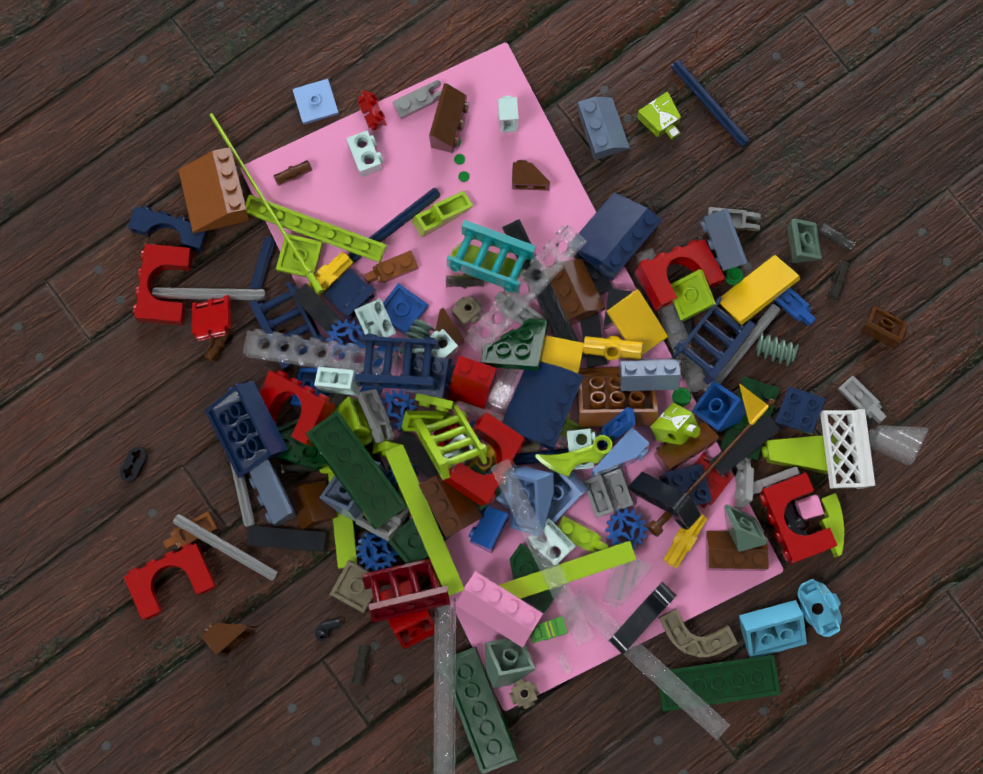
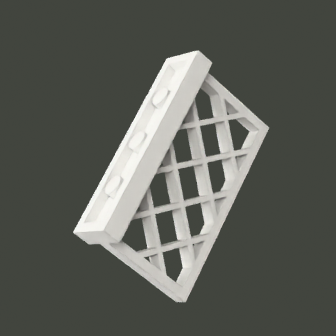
M865 409L822 411L820 415L830 489H864L875 486ZM827 415H830L835 420L833 426L828 423ZM845 415H847L848 426L842 421ZM838 425L845 430L842 435L835 430ZM832 434L838 440L835 445L831 442L830 439ZM847 434L850 436L851 445L845 441ZM841 444L847 449L844 455L838 450ZM850 453L853 457V464L847 459ZM834 454L841 459L838 464L833 461ZM843 463L849 468L847 474L841 469ZM837 473L843 478L840 484H836L835 475ZM852 473L855 474L856 483L849 478Z

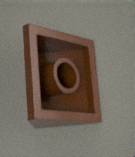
M874 305L860 331L895 349L901 343L908 323Z
M326 481L301 485L290 494L301 530H306L338 518L336 510L319 498L328 486Z

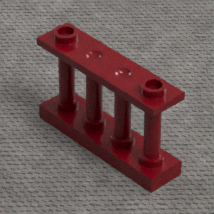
M430 558L362 574L365 590H372L374 603L368 605L373 623L450 604L447 586L440 587ZM429 575L432 589L421 592L418 577ZM410 579L413 594L401 596L398 582ZM391 584L394 598L382 601L379 587Z

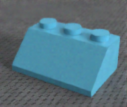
M796 600L739 615L741 631L749 658L761 657L807 644L804 616Z

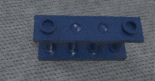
M290 282L286 283L289 291L264 304L259 303L256 299L249 302L285 372L293 369L290 363L295 358L316 347L325 352L324 345L327 344L322 334L318 335L306 310L296 300L295 302L298 307L274 320L267 319L265 314L268 313L269 309L292 298V295L298 290L297 285L293 286ZM299 314L303 315L306 324L281 337L276 336L274 330L277 326ZM309 330L311 331L315 340L290 353L284 352L282 348L284 343Z
M720 296L715 301L716 305L707 309L684 341L680 340L675 345L674 349L676 351L672 355L673 358H676L682 352L702 368L706 374L702 381L707 385L717 377L755 326L750 320L745 325H741L717 306L723 299ZM712 312L735 330L737 334L735 338L728 337L707 320ZM701 326H704L725 343L724 346L727 348L724 352L716 349L697 333ZM691 339L715 357L716 363L714 365H709L686 346Z
M366 334L359 337L362 345H366L364 370L361 373H355L357 386L435 391L436 382L430 376L432 349H440L438 340L432 337H424L423 339L377 337L375 334ZM374 346L385 347L384 365L381 375L371 372ZM393 347L405 348L403 370L400 376L391 374ZM413 348L424 349L422 375L419 377H412L410 374Z

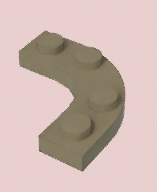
M676 608L658 617L669 640L678 649L689 655L710 657L738 644L728 625L709 635L696 636L686 628Z

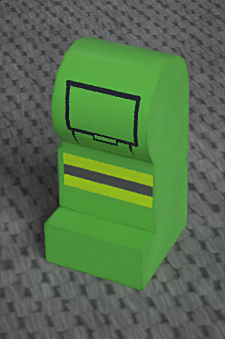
M563 616L538 624L530 636L532 644L567 634Z

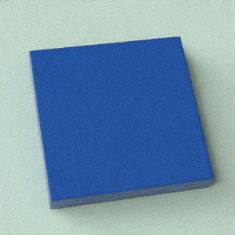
M399 283L383 302L393 327L404 335L406 332H410V326H414L413 321L415 319L419 320L429 307V304Z

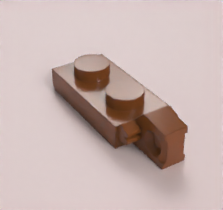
M410 250L376 264L372 267L373 271L366 273L365 277L368 284L376 280L379 283H386L419 268Z
M209 511L190 520L209 532L218 529ZM177 527L170 533L172 537L163 541L166 549L177 546L179 549L199 538L181 527Z

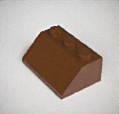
M444 83L429 138L431 148L453 153L454 147L457 148L460 137H458V132L463 130L465 120L462 118L464 113L468 112L469 102H467L466 94L447 83Z
M583 259L562 261L545 269L571 325L606 309Z
M697 422L700 428V434L697 438L690 436L682 445L666 444L664 442L656 447L657 451L654 453V456L666 473L676 469L714 445L719 436L705 422L701 424Z
M440 474L419 484L446 538L483 518L475 502L444 482Z
M706 531V570L766 571L768 570L767 543L763 546L738 552L729 531Z
M211 623L203 630L204 634L201 638L216 655L227 657L256 630L241 624L216 623L213 625Z

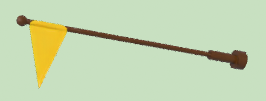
M739 383L749 424L685 492L686 495H689L766 410L775 404L773 398L768 399L766 404ZM665 511L657 521L652 520L646 526L647 529L654 536L659 537L664 531L662 526L672 515Z

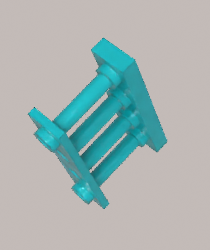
M464 220L461 230L462 235L465 237L456 257L447 256V267L454 272L460 271L503 287L507 292L519 293L520 282L516 280L525 260L533 261L536 255V246ZM475 239L482 242V246L474 263L470 264L462 261L471 240ZM494 246L499 248L500 252L492 270L489 271L481 268L489 247ZM507 253H513L518 256V259L510 277L498 274Z

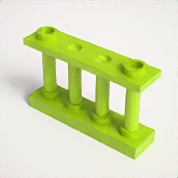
M457 404L453 405L454 416L433 424H424L421 418L413 420L417 436L442 480L450 478L448 469L451 466L479 456L483 465L487 463L486 455L488 451L486 445L480 443L467 422L465 411H461ZM457 422L460 425V427L444 432L442 434L434 436V434L431 435V432L442 429ZM464 433L467 437L443 447L438 446V443ZM472 445L474 448L449 459L447 457L444 458L445 454Z

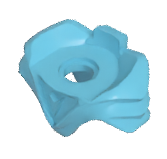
M814 579L802 583L798 589V597L803 616L807 622L814 627L819 635L824 637H830L838 633L842 616L839 610L841 603L837 595L832 594L825 584ZM815 603L822 604L824 608L823 612L819 615L812 612V606Z

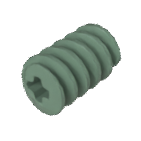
M415 319L413 321L415 326H410L411 332H406L405 336L411 339H423L426 336L430 337L432 334L429 331H435V329L428 323ZM397 347L399 353L404 357L405 348Z
M761 333L756 347L757 357L764 353V359L771 355L772 362L778 357L779 364L786 360V366H789L795 359L799 344L794 348L792 342H789L786 346L785 340H781L778 344L777 337L771 341L770 335L763 339V333Z

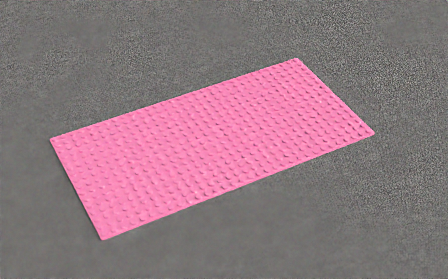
M507 43L498 45L379 101L378 105L385 115L387 126L379 124L378 129L372 131L371 128H368L364 116L369 114V111L363 114L360 110L245 164L246 169L266 201L367 238L432 188H436L439 191L440 197L419 213L430 209L433 204L464 190L473 207L461 216L424 237L420 236L413 225V217L381 242L387 245L381 262L411 250L419 269L386 283H379L376 280L368 284L365 274L373 271L372 267L379 264L378 262L361 257L349 268L368 286L371 284L376 289L377 296L372 301L381 298L382 302H384L399 283L429 304V307L419 320L428 323L435 330L439 311L441 308H444L465 343L458 346L459 350L450 357L453 359L450 365L455 366L459 355L481 363L484 346L489 343H495L501 339L500 336L521 326L499 308L501 304L495 300V296L499 291L507 297L509 294L515 295L545 318L526 277L520 282L519 293H511L505 291L503 287L460 271L454 272L447 267V256H451L452 249L462 242L465 237L462 235L461 230L463 221L467 220L504 234L503 226L520 219L531 244L536 246V254L545 271V269L562 261L575 260L568 245L596 213ZM436 80H439L441 85L429 92L431 96L441 91L444 83L466 94L469 109L462 118L465 120L463 130L458 132V137L461 140L460 146L454 147L453 153L431 148L429 133L439 100L403 119L399 117L392 101L425 85L427 86ZM503 96L517 97L518 132L500 133L498 99ZM368 130L369 135H373L377 146L374 148L376 153H381L384 162L381 163L382 170L361 177L346 138ZM361 142L358 147L364 148L367 146V143ZM457 154L465 156V162L461 165L456 164L454 161V157ZM367 159L365 161V164L370 165L374 162V160ZM305 160L309 161L312 171L297 177L298 179L296 180L292 179L280 186L277 185L273 177L274 174L288 169V166H295ZM526 160L528 163H532L550 181L549 191L512 189L513 162ZM240 168L252 195L260 198L243 169ZM462 171L469 173L470 178L466 182H461L458 178L459 173ZM266 221L281 252L284 236L277 225ZM283 228V229L285 230L286 234H291V235H295V236H299V237H303V238H308V239L315 240V239H313V238H310V237H307V236H305V235H302V234L296 233V232H294V231L288 230V229H286V228ZM475 239L471 240V245L481 248L482 242ZM322 242L323 246L316 272L322 266L328 265L342 251L347 256L350 252ZM491 246L488 251L499 254L500 249ZM507 253L506 257L517 260L515 254ZM625 267L613 281L608 278L614 289L632 292L636 290ZM292 275L298 289L303 284L309 283V280L305 277ZM608 292L600 296L605 308ZM323 293L320 298L345 322L347 318ZM470 295L472 299L476 298L481 303L482 314L478 322L475 324L470 323L464 328L452 315V309L456 307L455 304L459 299ZM606 309L599 312L602 337L607 339L610 336H618L621 340H624L615 325H612L607 330L603 329ZM357 315L349 321L351 323L353 320H356V326L360 324ZM314 320L320 334H322L325 341L327 338H331V336ZM580 322L571 325L578 341L583 343ZM548 325L546 336L554 337ZM348 326L343 327V328H342L340 331H338V332H340V333L345 332L346 329L348 328ZM394 328L396 333L390 336L393 338H407L396 328ZM355 331L354 334L356 338L359 340V334L357 331ZM349 334L348 336L341 337L345 340V344L353 342L349 339ZM335 339V343H336L337 347L339 348V347H340V344H339L338 340ZM663 340L643 354L642 358H672ZM326 341V347L328 349V346L331 345V342ZM351 346L347 352H352L357 347ZM374 346L373 358L375 356L378 346ZM361 348L363 351L362 355L356 353V359L352 355H350L349 359L353 361V364L360 365L361 372L364 370L366 348ZM328 349L337 369H341L346 360L345 356L342 359H338L339 354L332 355L334 349ZM399 350L391 367V374L395 376H400L403 370L404 357L399 353ZM586 357L581 359L579 368H588ZM607 359V365L598 367H619L618 359L612 361ZM496 368L497 377L484 413L487 412L499 421H503L524 370ZM681 375L679 388L683 387L689 390ZM383 388L380 397L385 399L386 392L392 395V390L395 388ZM395 389L396 394H399L400 390H403L404 396L409 393V400L416 398L417 393L406 392L405 389ZM656 390L657 419L673 403L672 393L674 390ZM578 393L569 417L570 420L579 423ZM692 394L689 404L683 407L690 412L697 404ZM350 395V396L353 397V398H356V399L358 398V397L355 396V395ZM394 399L395 401H398V402L404 401V400H402V399ZM416 400L413 404L418 407L416 411H439L436 410L435 405H430V408L423 407ZM388 403L386 404V406H385V408H384L385 411H387L388 408H389V404H388ZM392 404L394 409L393 413L396 412L397 415L401 417L400 409H397V407H395L394 404ZM457 404L461 411H465L468 423L473 420L477 422L479 416L484 414L478 410ZM449 409V413L447 414H453L454 416L455 412L454 410ZM692 413L696 419V422H698L699 424L705 422L697 415ZM390 420L393 423H400L398 420ZM633 426L632 428L649 442L647 447L649 451L641 461L636 460L633 464L622 467L627 484L629 485L640 472H645L660 480L659 476L665 472L656 460L654 453L657 451L656 447L664 442L656 441L650 426ZM402 427L401 432L397 428L394 429L393 442L402 434ZM587 427L595 431V436L602 432V427ZM408 431L416 440H418L421 443L416 431ZM625 432L618 439L612 442V448L623 438V436L627 432ZM559 437L554 450L568 448V441ZM481 440V441H480L481 444H482V443H484L485 445L488 444V443L485 442L484 440ZM716 442L703 452L712 460L722 451ZM470 446L463 447V450L465 452L469 451ZM540 446L539 451H548L549 449ZM597 446V448L601 451H605L608 448V446L604 448H600L599 446ZM703 452L674 470L693 466ZM379 455L386 470L388 471L387 467L389 462L387 458L382 457V455ZM486 457L487 463L484 465L479 458V465L482 467H486L489 464V458ZM470 459L465 465L468 467L473 460ZM541 462L517 465L519 468L525 466L545 472L551 470ZM419 468L416 469L419 471V476L417 477L419 483L429 479ZM594 468L572 471L582 481L592 478L590 475ZM735 476L712 506L709 504L705 508H702L700 505L696 506L707 520L697 535L698 538L693 547L686 553L677 569L663 561L673 543L672 540L681 528L672 516L662 526L664 531L659 537L654 536L649 530L643 532L647 537L646 539H640L643 543L641 546L636 543V549L633 550L636 557L635 561L564 584L538 624L563 616L568 633L533 644L531 637H529L525 646L535 666V670L522 679H525L526 682L530 680L531 684L535 683L539 694L621 654L608 640L662 581L677 596L629 649L665 632L658 617L675 608L678 610L683 622L782 573L783 567L769 541L767 542L768 570L766 571L706 570V531H728L724 506L728 504L736 508L734 498L736 491ZM630 490L635 505L627 508L628 513L635 510L634 515L641 514L640 520H646L643 527H646L652 520L657 521L663 515L664 510L636 496ZM586 492L563 516L597 533L602 537L600 541L607 544L608 548L613 547L611 546L613 540H607V536L610 533L605 532L606 528H610L606 522H612L611 514L596 518ZM496 499L487 506L509 514V519L491 553L470 543L469 533L473 526L477 528L480 520L454 533L445 541L464 588L475 571L498 585L512 581L510 557L520 543L545 559L544 554L532 546L528 539L531 535L530 533L510 528V510L505 508ZM747 504L742 509L736 508L756 518L750 504ZM562 517L555 522L556 526L559 525ZM626 517L627 521L635 522L632 518ZM618 520L614 524L613 531L619 528ZM623 524L624 528L622 530V533L626 532L627 535H629V531L631 530V528H627ZM639 529L634 531L635 540L639 535ZM542 533L541 537L547 540L546 534ZM617 538L621 542H627L624 538ZM554 546L555 552L561 554L560 549ZM576 546L557 565L592 554L593 552H588ZM463 591L449 596L450 602L472 647H477L486 670L485 642L505 639L507 637L456 606ZM514 684L493 689L504 711L518 705H513L509 693H512L511 688L515 687ZM522 690L520 692V695L523 698H526L528 696V691Z

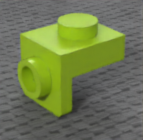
M385 438L381 443H377L374 440L373 454L382 455V457L386 458L385 451L401 444L392 443L393 440L386 441Z

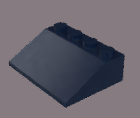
M613 192L568 246L613 281L657 229L662 219L648 208Z
M542 361L539 371L524 370L502 423L519 433L525 440L554 451L584 376Z
M254 381L236 385L205 410L238 478L247 475L264 461H271L288 450Z

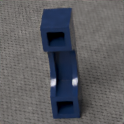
M135 206L128 225L131 232L150 237L155 231L162 228L174 229L180 233L181 243L185 248H190L200 253H203L210 233L208 230L193 234L191 222H188V219L180 216L174 218L164 211L157 213L147 206H142L141 208Z

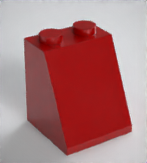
M459 355L453 371L447 400L484 413L497 377L496 368Z
M410 579L399 583L401 596L413 594ZM386 589L381 593L382 601L394 598L392 589ZM428 610L388 619L403 650L439 632Z

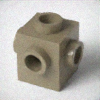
M470 295L459 299L455 304L456 307L452 309V315L464 328L470 323L475 324L481 319L482 305L476 298L472 299Z
M525 679L514 682L515 687L511 688L512 693H509L513 705L518 704V707L523 706L524 709L535 705L534 700H537L536 695L539 694L536 684H531L530 680L526 682ZM522 690L528 691V696L526 698H523L520 695V692Z

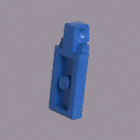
M791 288L774 300L798 322L802 320L806 325L810 326L816 320L810 313L809 304Z
M630 407L624 409L603 425L602 432L596 437L605 435L612 442L635 426L634 410ZM601 440L597 443V446L604 448L608 444Z

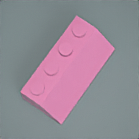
M477 571L473 573L456 606L522 648L544 614Z

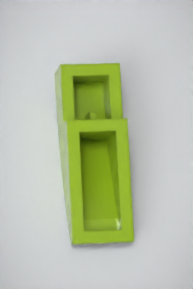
M463 190L433 204L430 209L415 215L412 223L420 236L424 237L470 210L473 204Z
M835 493L820 499L825 519L819 521L822 530L830 527L838 546L831 549L834 558L842 555L844 545L843 515L837 494Z

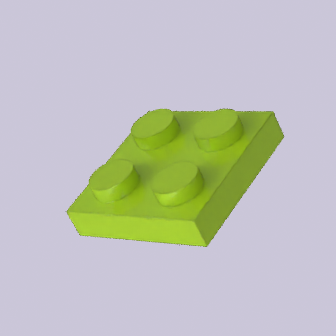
M287 234L306 266L313 270L315 275L323 243ZM284 238L276 270L305 277L302 265Z
M699 269L671 284L677 296L674 305L681 321H685L716 305L703 270Z

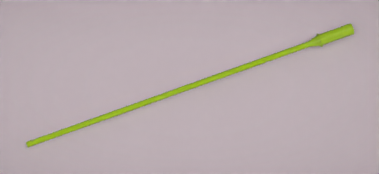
M211 113L209 116L228 147H231L236 160L302 265L305 272L304 276L307 277L315 292L321 294L324 290L313 274V270H310L302 260L213 113Z

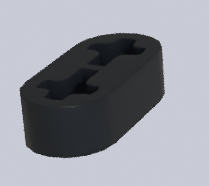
M134 447L128 453L120 469V476L124 481L134 482L139 477L148 458L147 452L144 449ZM141 451L140 454L143 456L142 459H137L136 463L134 464L136 460L134 454H138ZM132 466H134L132 469L134 475L126 478L125 471H130Z

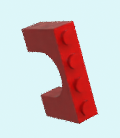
M705 239L700 241L693 240L685 247H675L667 254L662 252L655 256V259H645L639 263L638 268L635 270L655 311L672 305L677 299L667 278L666 271L670 265L680 264L686 266L692 272L699 269L703 270L710 289L719 286L725 279Z
M145 244L144 250H141L142 268L138 270L140 283L136 287L135 292L136 297H138L137 304H134L133 315L139 322L184 326L185 305L183 303L157 300L152 295L151 285L155 276L164 270L191 271L193 252L190 248Z
M269 370L259 393L274 422H276L285 401L296 394L300 399L302 410L292 437L305 445L313 446L305 433L328 418L336 404L329 401L330 397L322 393L316 394V389L307 385L305 387L302 386V381L293 377L291 379L288 378V373L281 370L277 372Z
M487 412L479 416L472 430L476 436L487 442L494 450L496 463L493 471L488 475L476 473L463 463H458L449 469L450 478L443 480L480 506L487 503L490 504L494 500L496 488L500 487L504 482V474L513 466V458L522 450V442L525 439Z
M807 473L765 488L760 492L761 495L759 496L762 506H766L768 510L767 518L771 525L774 524L776 529L775 537L778 543H782L784 548L782 551L786 561L790 562V565L838 546L830 527L811 535L802 536L792 532L786 525L784 512L787 504L814 491Z
M188 543L181 547L182 550L176 553L175 551L168 552L163 555V559L159 561L157 559L151 560L146 563V567L141 569L139 567L128 571V575L124 576L142 620L147 621L164 613L155 593V582L158 575L167 568H182L187 573L196 595L200 596L218 588L198 544Z

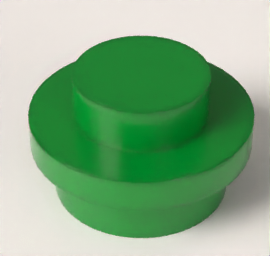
M738 267L727 269L724 273L725 281L730 285L739 284L743 280V272Z
M680 387L679 390H674L672 393V401L684 407L691 401V393L688 389Z

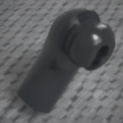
M340 619L322 621L315 633L317 640L325 641L331 629L341 628Z

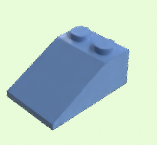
M631 428L592 470L590 476L593 478L598 475H604L633 464L636 460L641 461L649 451L647 449L649 442Z
M523 466L508 472L510 528L541 536L554 493L553 473Z
M553 470L549 471V473H553L554 493L547 519L550 518L554 523L589 490L588 486L573 471H571L569 477Z

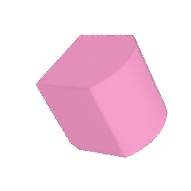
M816 494L795 500L797 514L803 521L824 514L819 497Z

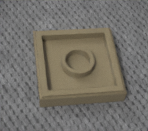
M348 560L330 595L364 613L373 595L371 589L365 590L362 574L369 573L370 571Z

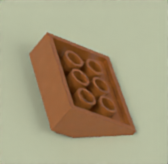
M231 147L211 151L178 169L193 234L249 221Z
M619 367L579 368L578 374L584 376L578 391L579 427H602L627 407L634 410L635 426H651L657 420L656 390L621 391Z

